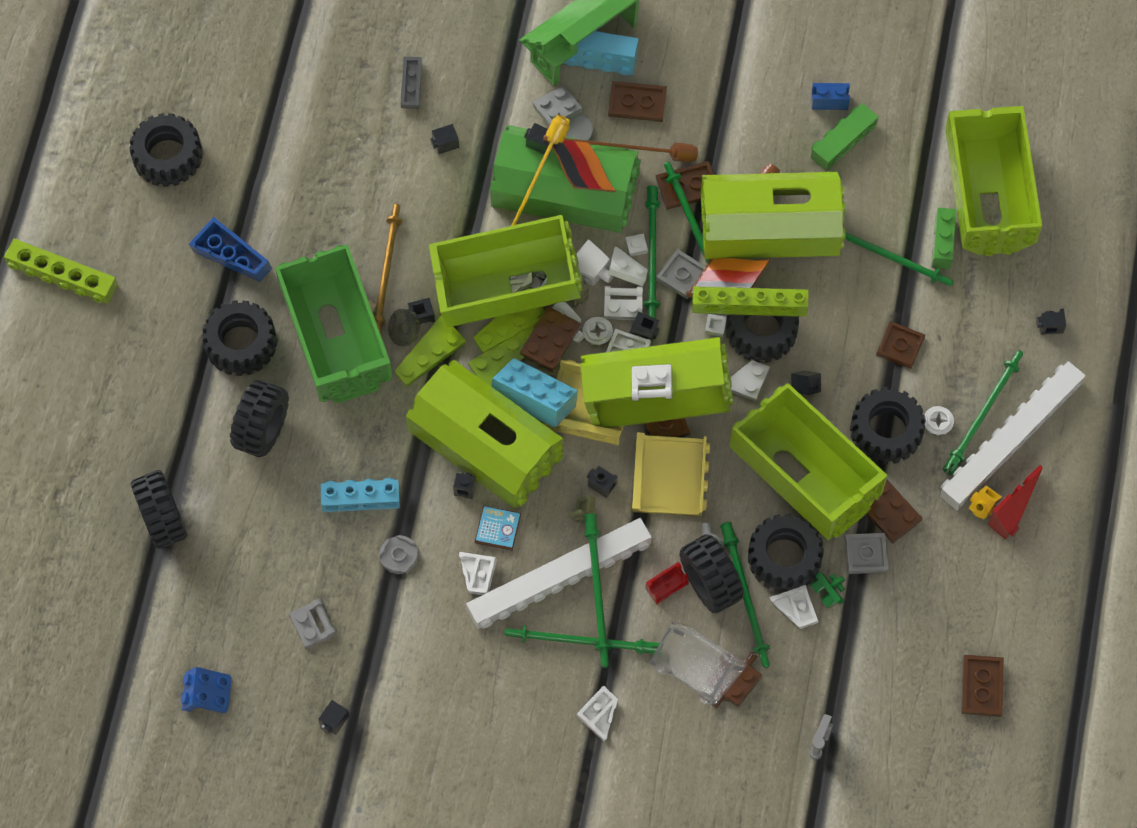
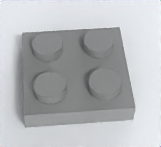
M564 85L532 102L533 107L548 126H550L553 118H556L557 115L564 116L570 120L583 113L580 104Z
M677 249L657 275L656 280L688 299L686 291L691 289L706 266Z
M885 533L848 534L845 536L848 574L888 572Z

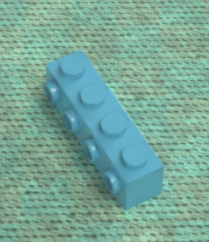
M385 478L379 481L366 479L360 482L346 480L341 483L335 481L322 483V512L400 508L399 481L394 478Z

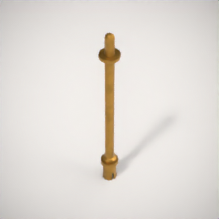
M398 203L393 205L392 215L386 219L390 227L374 315L380 335L382 327L385 325V319L382 315L397 226L402 225L403 221L399 218L400 205Z

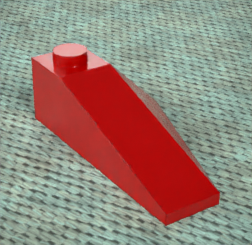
M1041 465L1024 480L1023 487L1019 484L1011 495L1008 494L992 511L988 526L1005 540L1009 535L1013 537L1020 529L1018 525L1043 469Z

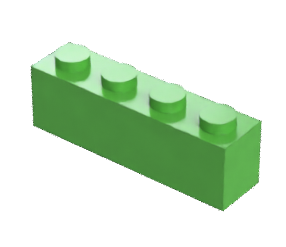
M863 103L858 107L855 106L850 111L849 116L842 118L833 130L830 129L826 132L820 142L816 141L812 145L811 158L825 171L829 170L877 126L879 116Z

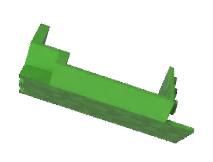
M575 0L519 39V41L531 52L530 62L555 86L559 83L560 65L577 54L578 43L618 14L633 29L636 27L639 0Z

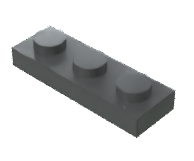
M422 57L403 58L401 108L419 109Z

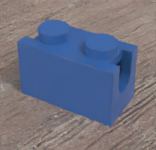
M813 83L811 109L848 110L850 83Z

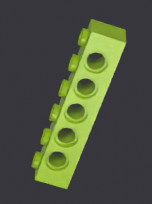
M15 238L4 256L6 264L10 269L24 271L30 277L37 276L46 283H55L64 290H73L76 294L83 297L85 295L91 297L98 303L104 302L108 304L118 286L114 276ZM43 264L47 265L44 268H39ZM59 271H64L62 274H57ZM77 277L81 278L78 281H73ZM93 284H98V285H97L96 287H94V288H91V287H90V286L93 285Z
M693 286L692 313L807 317L808 290Z

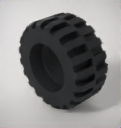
M164 113L158 114V117H148V121H142L139 124L140 128H135L133 131L134 136L130 138L131 146L129 149L134 168H136L139 176H143V180L146 182L152 181V185L159 186V184H162L163 187H169V184L176 186L179 185L180 181L186 182L189 180L188 176H194L196 168H199L201 165L203 152L198 132L190 121L187 120L185 122V118L182 116L175 117V114L168 113V116H164ZM165 140H173L183 145L180 153L168 160L155 159L149 155L151 149L157 143Z
M727 314L726 336L729 339V344L732 348L736 347L735 352L738 355L744 354V358L747 360L752 358L759 363L760 360H765L766 363L771 362L772 358L778 360L782 358V353L786 355L790 351V347H793L799 328V316H772L778 321L780 329L770 336H758L751 333L744 324L745 320L752 315Z
M234 300L232 304H221L222 308H215L212 311L213 316L208 315L206 319L207 324L203 325L202 339L210 362L215 364L218 370L222 371L224 369L225 373L232 375V372L236 373V376H242V373L250 375L253 374L255 369L260 371L263 369V364L267 365L271 361L270 356H274L275 347L277 346L276 332L271 316H268L264 308L260 309L258 304L252 303L250 305L249 301L243 300L242 303ZM236 327H249L257 332L256 340L244 349H230L222 343L225 334Z
M256 380L247 387L236 408L233 423L231 424L230 443L237 450L256 457H264L275 445L283 428L289 405L288 392L284 388L263 380Z
M882 387L881 391L877 389L872 390L870 396L865 394L861 401L857 402L853 411L850 424L852 441L855 442L856 447L860 450L862 449L863 453L867 457H872V461L876 463L877 460L883 461L882 464H888L889 461H893V464L899 463L901 458L905 461L910 457V454H914L917 451L924 435L926 419L925 415L922 414V406H917L918 401L914 397H908V392H898V388L888 390V387ZM878 414H892L902 420L906 430L898 437L885 438L873 431L870 426V420Z
M156 470L133 479L130 483L155 547L162 549L184 540L187 537V532L163 472Z
M780 514L774 515L773 520L767 518L763 521V525L759 524L755 528V533L751 535L748 548L750 570L753 574H756L755 578L758 582L763 580L765 587L768 589L770 586L775 587L774 591L780 592V589H785V592L804 584L808 586L812 579L816 578V574H818L821 568L824 548H822L823 541L821 537H818V530L816 528L812 529V525L808 521L803 522L802 517L796 516V518H792L791 514H785V517H780ZM778 540H790L801 547L804 552V558L795 566H780L769 558L767 554L768 546Z
M705 534L681 548L679 556L684 572L687 573L688 580L697 593L698 598L701 599L709 611L719 613L742 600L744 589L739 574L729 555L714 536Z

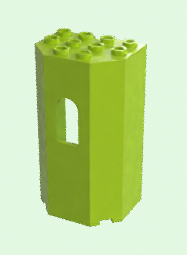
M1024 106L998 107L988 111H982L981 109L949 111L945 133L962 248L977 255L992 256L1001 253L1010 255L1036 244L1042 229V220ZM980 194H998L1001 222L999 224L989 225L984 221Z
M838 172L702 175L701 209L704 259L840 256V250L844 249V239L846 237V231L843 228L846 203L843 202L844 185H842ZM773 196H811V199L804 204H774Z
M563 215L429 244L440 313L446 326L452 327L581 298L580 291H583L581 283L582 276L578 267V256L572 242V231L568 221H564ZM531 272H543L546 274L547 281L543 286L512 293L510 277L525 275Z
M720 337L581 356L584 404L590 415L591 423L595 426L613 428L731 412V405H734L731 390L732 381L727 363L728 355L725 343H721ZM671 364L672 399L654 397L639 398L636 401L632 400L633 366ZM666 386L639 387V390L665 389Z
M451 361L449 363L450 366L442 365L416 395L413 405L414 409H409L406 414L407 430L463 472L472 474L476 477L478 483L516 510L519 506H523L526 503L531 491L535 492L540 485V478H546L552 471L551 467L555 463L558 464L564 457L563 438L457 361ZM491 414L516 433V441L511 445H502L479 428L480 425Z
M787 383L783 387H778L769 399L765 398L762 400L758 410L751 409L742 421L738 420L733 424L729 447L827 540L832 539L833 536L838 538L868 513L874 499L878 500L883 494L888 475ZM781 451L789 453L809 473L798 483L795 482L774 461L776 453Z

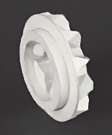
M593 317L587 320L583 326L585 341L590 342L591 345L596 344L599 346L607 343L613 334L611 323L602 317ZM596 326H598L600 331H603L600 332L599 337L596 336V333H593Z
M932 407L924 414L926 419L925 428L930 434L933 433L937 436L946 435L953 427V415L944 407ZM938 415L940 421H942L939 427H937L936 422H933L936 421Z

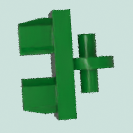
M821 572L816 574L817 579L810 586L817 594L826 588L829 594L821 599L825 606L831 608L836 604H843L845 601L836 591V588L840 592L845 590L842 585L845 578L843 576L837 578L834 574H831L829 578L832 580V583H830Z

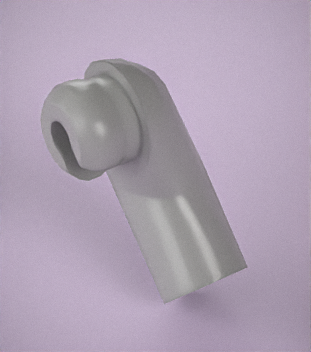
M703 523L702 534L714 536L723 545V539L712 533V524Z

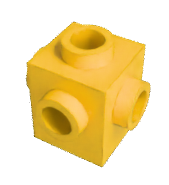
M986 485L979 493L977 491L970 499L972 503L968 509L976 517L984 520L989 515L991 516L992 511L997 507L996 505L1002 496Z

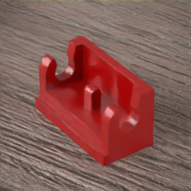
M678 561L647 581L646 591L657 605L689 584L688 575L683 573L682 566Z

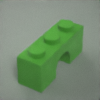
M937 208L931 268L950 269L956 209Z

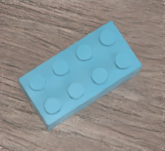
M595 31L578 43L577 54L565 61L564 64L568 66H582L586 69H599L604 72H617L622 75H634L638 58V38Z
M515 358L492 378V387L534 418L554 428L576 407L578 390Z

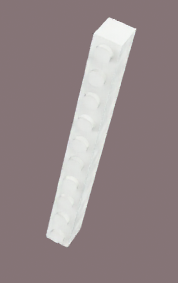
M1069 361L1064 366L1061 364L1055 370V375L1052 378L1048 377L1042 383L1043 387L1039 391L1036 389L1030 395V400L1027 403L1023 402L1018 407L1017 413L1014 416L1010 415L1004 422L1005 426L1002 429L997 428L992 434L993 438L989 442L984 441L979 447L980 451L976 455L973 453L966 460L967 464L963 468L960 466L954 472V477L951 480L947 479L941 485L940 497L958 511L1083 384L1086 377L1085 374Z
M641 518L597 539L599 569L603 567L609 568L615 564V561L621 558L622 560L627 559L633 552L637 550L643 551L650 546L651 535ZM589 543L466 603L467 611L477 630L491 626L498 619H506L511 615L510 613L516 610L522 611L528 607V604L534 601L535 603L545 599L546 595L550 593L556 594L563 587L569 584L574 585L585 576H592Z

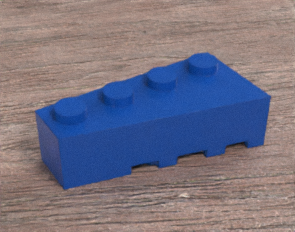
M215 217L189 243L194 253L259 282L272 270V266L266 258Z

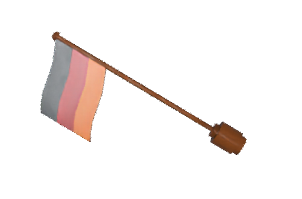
M545 134L543 139L547 142L548 137ZM565 138L563 143L559 142L552 146L564 174L573 188L615 192L616 190L607 179L599 158L590 145L665 152L670 154L673 161L690 163L696 161L698 157V148L696 146L677 142L670 149Z
M768 164L763 167L759 174L780 173V170L775 165ZM737 258L710 259L693 286L753 288L769 264L770 259L755 261ZM693 286L689 291H686L688 297L693 296Z

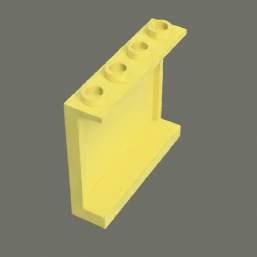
M561 360L557 380L578 390L576 407L556 428L546 423L544 425L552 431L619 445L624 426L604 428L592 425L590 415L584 404L581 364L573 360Z
M637 432L632 512L702 516V511H706L707 499H703V493L707 492L708 480H704V475L709 471V461H705V457L710 452V443L706 442V436L703 439L646 436L645 433Z

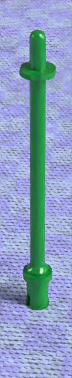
M666 161L664 167L669 176L666 179V183H672L704 256L703 235L679 183L682 176L680 173L675 174L672 164Z
M651 185L647 187V201L645 202V207L649 210L648 300L645 301L644 307L648 309V316L656 319V309L661 305L656 300V210L660 207V202L658 201L659 188Z
M846 232L845 240L930 277L932 284H934L935 280L947 286H952L954 283L952 279L939 274V268L934 272Z
M1018 350L1011 361L1006 360L1004 362L1006 370L959 447L950 452V458L942 468L944 472L949 470L948 475H953L959 463L964 461L963 453L1011 374L1019 372L1018 363L1023 356L1022 351Z
M590 513L584 515L586 527L584 536L589 540L599 645L595 646V650L600 651L601 666L606 668L609 665L608 650L612 649V645L607 644L597 548V538L600 536V531L597 529V514Z
M725 522L720 525L724 537L723 544L730 551L732 562L739 574L744 589L743 600L757 645L753 649V653L759 654L762 666L768 668L770 662L766 651L770 650V645L764 644L736 547L739 540L735 537L732 522Z
M526 625L523 626V630L509 628L504 630L505 636L522 638V643H525L526 638L593 646L599 645L598 638L527 631ZM606 639L607 644H611L612 648L635 650L640 655L642 653L660 655L661 642L643 641L644 639L637 640L636 642Z

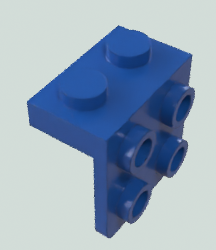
M200 667L187 671L183 677V684L185 685L181 696L182 710L189 712L195 708H202L226 713L229 707L232 677L229 674Z

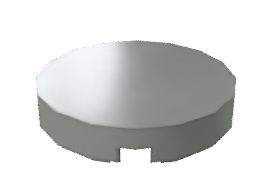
M581 114L570 119V128L566 137L590 141L593 128L589 119Z
M401 535L387 539L382 544L379 552L383 567L390 573L403 574L412 570L417 564L419 557L414 541Z

